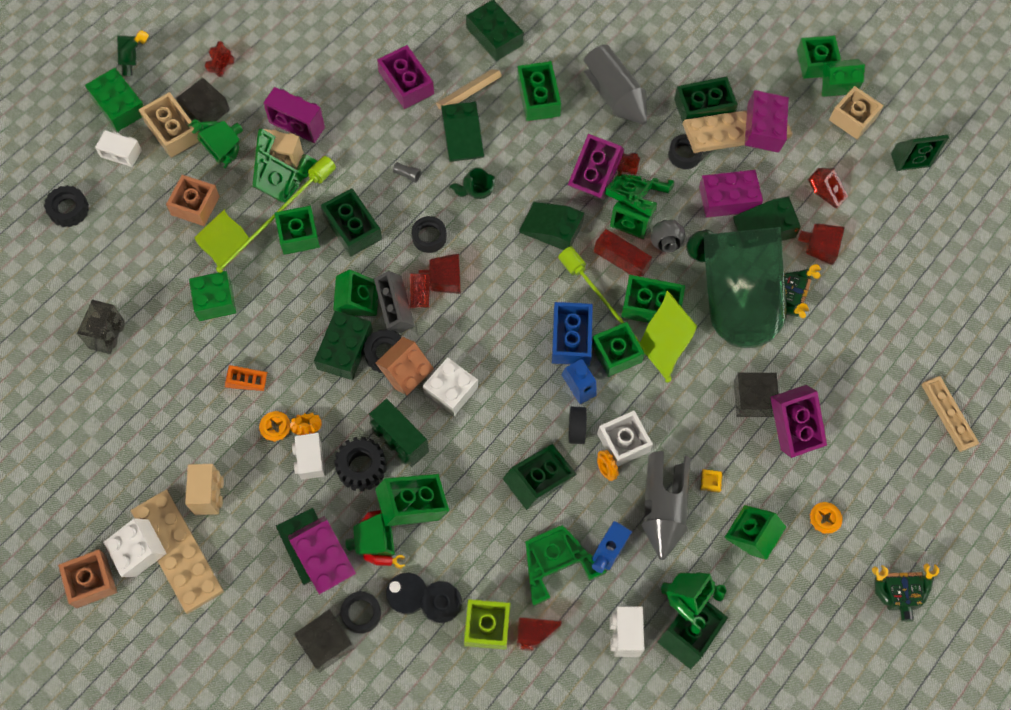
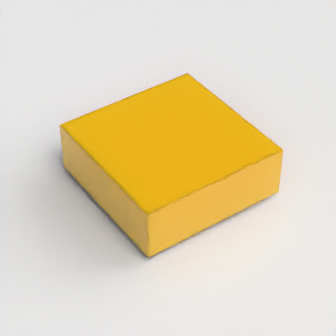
M702 469L700 490L721 492L722 471Z

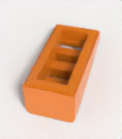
M229 365L225 387L264 391L267 372ZM233 375H237L236 380H232ZM241 375L245 376L244 382L240 381ZM249 376H253L252 383H248ZM257 377H261L259 385L255 384Z

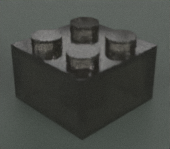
M203 77L176 98V101L190 120H198L199 122L217 121L230 110L226 98Z
M92 299L77 334L89 349L111 354L112 349L117 345L119 333L124 329L125 321L114 305Z
M737 373L734 379L736 417H774L770 397L779 394L777 373Z
M330 609L294 633L319 673L355 649Z

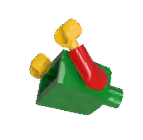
M381 510L368 512L359 521V524L353 527L354 537L346 539L345 545L347 550H355L357 555L362 556L365 561L374 565L391 566L394 564L398 569L403 568L405 565H399L397 559H405V556L398 555L396 558H392L395 555L392 527H385Z

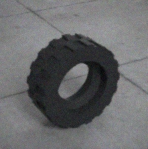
M59 186L57 189H53L47 195L48 197L45 198V211L52 222L58 226H76L88 215L89 203L81 190L74 186ZM67 199L75 201L76 206L71 212L63 214L58 211V205L62 201Z
M385 329L373 332L370 337L368 336L363 350L367 364L372 370L382 373L376 365V362L380 359L376 355L377 347L383 343H389L393 346L401 339V335L393 330Z

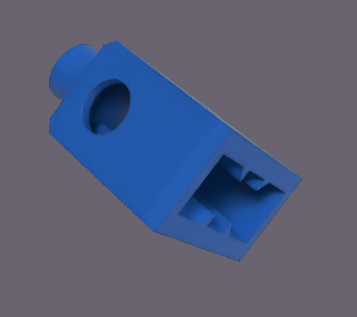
M583 359L564 369L561 375L579 404L597 396L596 379Z
M613 521L592 558L594 561L592 568L596 572L603 573L605 568L607 570L612 568L624 549L632 531Z

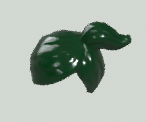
M472 168L464 176L463 186L453 183L449 185V188L453 189L455 194L460 197L470 195L476 199H483L490 196L493 192L495 176L487 173L482 168Z
M707 229L695 232L689 238L686 245V251L690 258L698 262H707L712 259L720 247L717 240L719 235Z

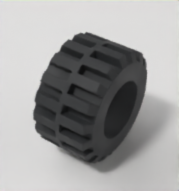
M354 437V441L351 442L348 439L345 441V446L341 444L339 447L340 452L335 454L334 464L339 479L347 488L350 486L354 491L359 488L360 492H362L367 487L368 490L373 489L372 485L378 486L380 484L379 480H383L385 477L384 472L386 473L387 468L384 452L378 443L375 444L372 439L367 441L366 437H361V440ZM359 456H366L372 460L371 466L364 472H354L349 469L351 462Z

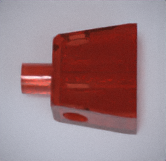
M816 223L811 232L800 230L798 241L808 243L806 254L833 265L839 254L845 227Z
M459 254L430 259V270H419V281H430L432 291L461 294Z

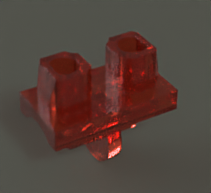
M218 41L216 47H210L209 55L212 60L206 61L204 66L209 73H215L218 77H223L227 65L233 64L235 60L234 56L231 55L232 52L224 47L222 41Z
M631 152L629 155L623 153L617 167L618 175H622V172L637 175L641 157H638L637 153Z
M410 273V308H429L430 273Z

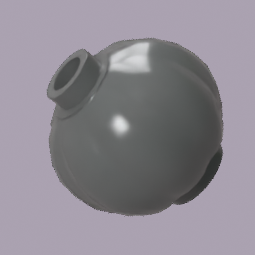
M662 220L653 227L651 233V243L661 252H674L683 245L685 239L683 226L675 220Z

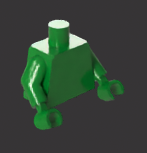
M191 121L188 127L192 126L194 128L193 134L198 132L197 139L219 165L224 163V168H227L230 163L237 159L240 150V139L237 135L243 131L239 123L236 122L229 127L225 121Z
M701 572L679 573L672 583L663 582L661 585V593L668 596L670 606L686 621L690 620L692 622L691 631L695 634L700 633V627L704 629L705 620L701 617L695 618L693 615H699L712 594L716 601L721 602L727 591L724 585H715L710 573Z

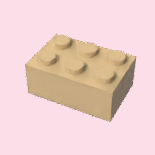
M170 92L139 109L144 122L170 158L199 142L197 139L198 132L193 134L194 128L192 126L188 127L191 123L190 118Z

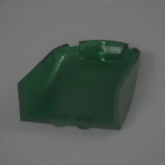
M781 227L705 234L704 250L710 319L714 330L727 343L740 348H756L769 343L782 330L787 316Z

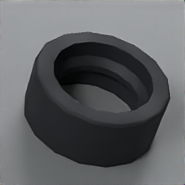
M687 134L676 136L671 141L669 147V160L677 168L691 169L696 167L701 160L703 151L696 153L692 158L679 156L675 151L676 147L680 145L691 147Z
M426 216L418 219L412 226V240L418 250L425 253H433L443 248L446 243L447 233L445 224L440 219ZM434 227L439 230L440 237L433 242H424L419 239L418 234L423 228Z
M571 406L569 413V443L585 444L587 408Z
M358 591L345 598L341 605L340 615L343 623L349 630L364 634L372 631L378 625L381 619V608L379 602L372 594ZM359 600L369 602L373 608L371 620L363 625L355 624L349 618L351 605Z

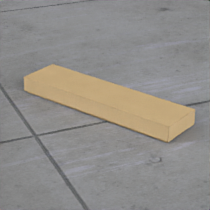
M491 69L438 101L436 105L438 109H441L443 105L458 104L499 79L502 75L499 70Z
M941 376L923 382L921 385L959 452L977 446L979 444L977 438Z

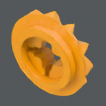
M279 411L267 413L259 424L261 435L267 441L276 442L283 440L286 435H289L290 419L286 414ZM271 421L276 423V425H279V432L272 429L273 426Z
M304 412L303 415H297L296 418L291 419L290 423L291 431L297 435L313 434L322 426V420L319 415H314L313 412L310 414Z
M608 450L599 451L597 464L600 472L610 481L617 479L619 472L613 455Z
M818 503L809 514L810 523L815 527V530L822 532V534H832L842 525V514L832 503ZM830 513L831 515L828 519L830 523L828 521H826L825 523H821V520L823 518L821 514L825 516L826 514L828 515Z

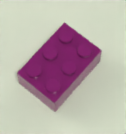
M408 45L377 59L380 75L404 109L434 95L432 79Z
M274 87L263 102L270 124L314 144L325 129L321 107L315 103L305 101L300 96L289 94L284 89L280 90Z
M754 90L747 104L745 146L780 152L787 141L789 97Z
M588 134L568 186L605 200L606 187L612 182L625 149L620 145Z
M756 170L702 175L699 190L706 218L740 214L763 203Z
M803 385L770 397L781 451L793 458L827 446L818 391L808 385Z
M325 516L288 536L319 595L356 574Z

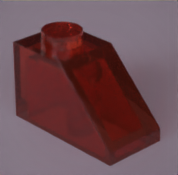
M818 168L808 178L814 193L834 208H839L848 198L835 169Z
M519 617L517 646L521 647V650L533 651L534 648H539L560 630L561 621Z

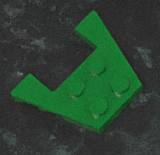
M259 129L252 187L282 203H286L297 190L302 180L308 177V170L317 160L307 154H303L297 169H294L269 154L276 136L264 129Z
M618 174L606 187L605 195L651 216L657 208V202L643 199L650 189L669 194L674 187L675 181L659 182L657 178L649 181L646 179L641 180L642 176Z
M563 525L525 541L533 607L551 598L542 579L576 563H581L589 581L606 574V570L603 573H598L592 568L594 563L592 560L593 556L580 545Z

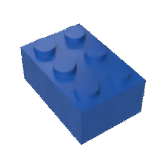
M554 302L552 364L571 365L583 359L586 365H590L593 304Z

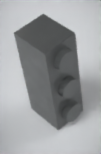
M387 271L374 278L386 328L402 333L414 327L415 324L402 276Z

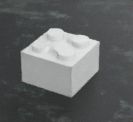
M447 357L425 382L423 391L427 397L455 416L478 389V379Z
M635 411L600 425L597 435L605 450H608L613 455L617 466L649 453L653 446Z
M134 518L103 542L121 577H137L167 554L149 519Z
M617 607L610 617V630H614V634L610 638V650L614 651V657H640L644 651L643 607Z

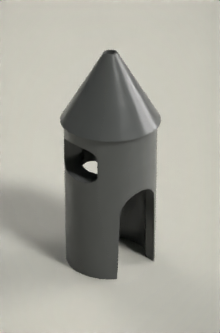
M600 45L591 50L583 59L589 69L583 72L613 111V115L645 125L647 123L646 90L639 85L609 45Z
M664 451L653 452L648 456L645 516L641 524L660 560H665L688 530L686 524L690 458L686 455L684 463L674 466L672 493H670L663 487Z

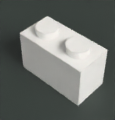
M106 130L95 147L100 157L130 167L134 166L142 151L135 138L125 137L117 132Z
M319 433L295 436V443H292L293 455L297 456V462H294L295 474H299L301 480L324 477L322 444Z

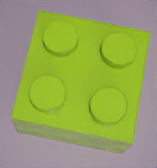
M468 599L464 646L507 650L510 603Z

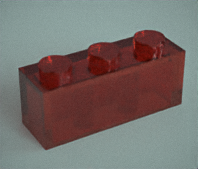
M605 229L595 242L594 253L630 275L643 277L650 268L652 256L608 229Z

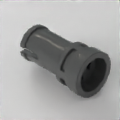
M396 162L393 167V173L407 177L408 180L416 183L420 178L421 169L408 167Z

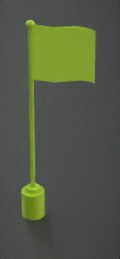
M327 156L320 158L308 170L310 179L276 212L283 211L312 182L321 184L336 169L334 162ZM224 209L195 236V240L199 247L214 260L217 265L216 271L222 273V269L275 219V214L249 238L243 228L232 220Z
M572 246L563 250L559 254L558 259L570 274H576L577 276L581 274L620 324L625 323L584 273L586 263ZM666 291L662 305L649 322L641 341L637 339L643 352L663 375L667 383L671 382L672 378L670 375L675 364L691 342L697 325L668 291Z

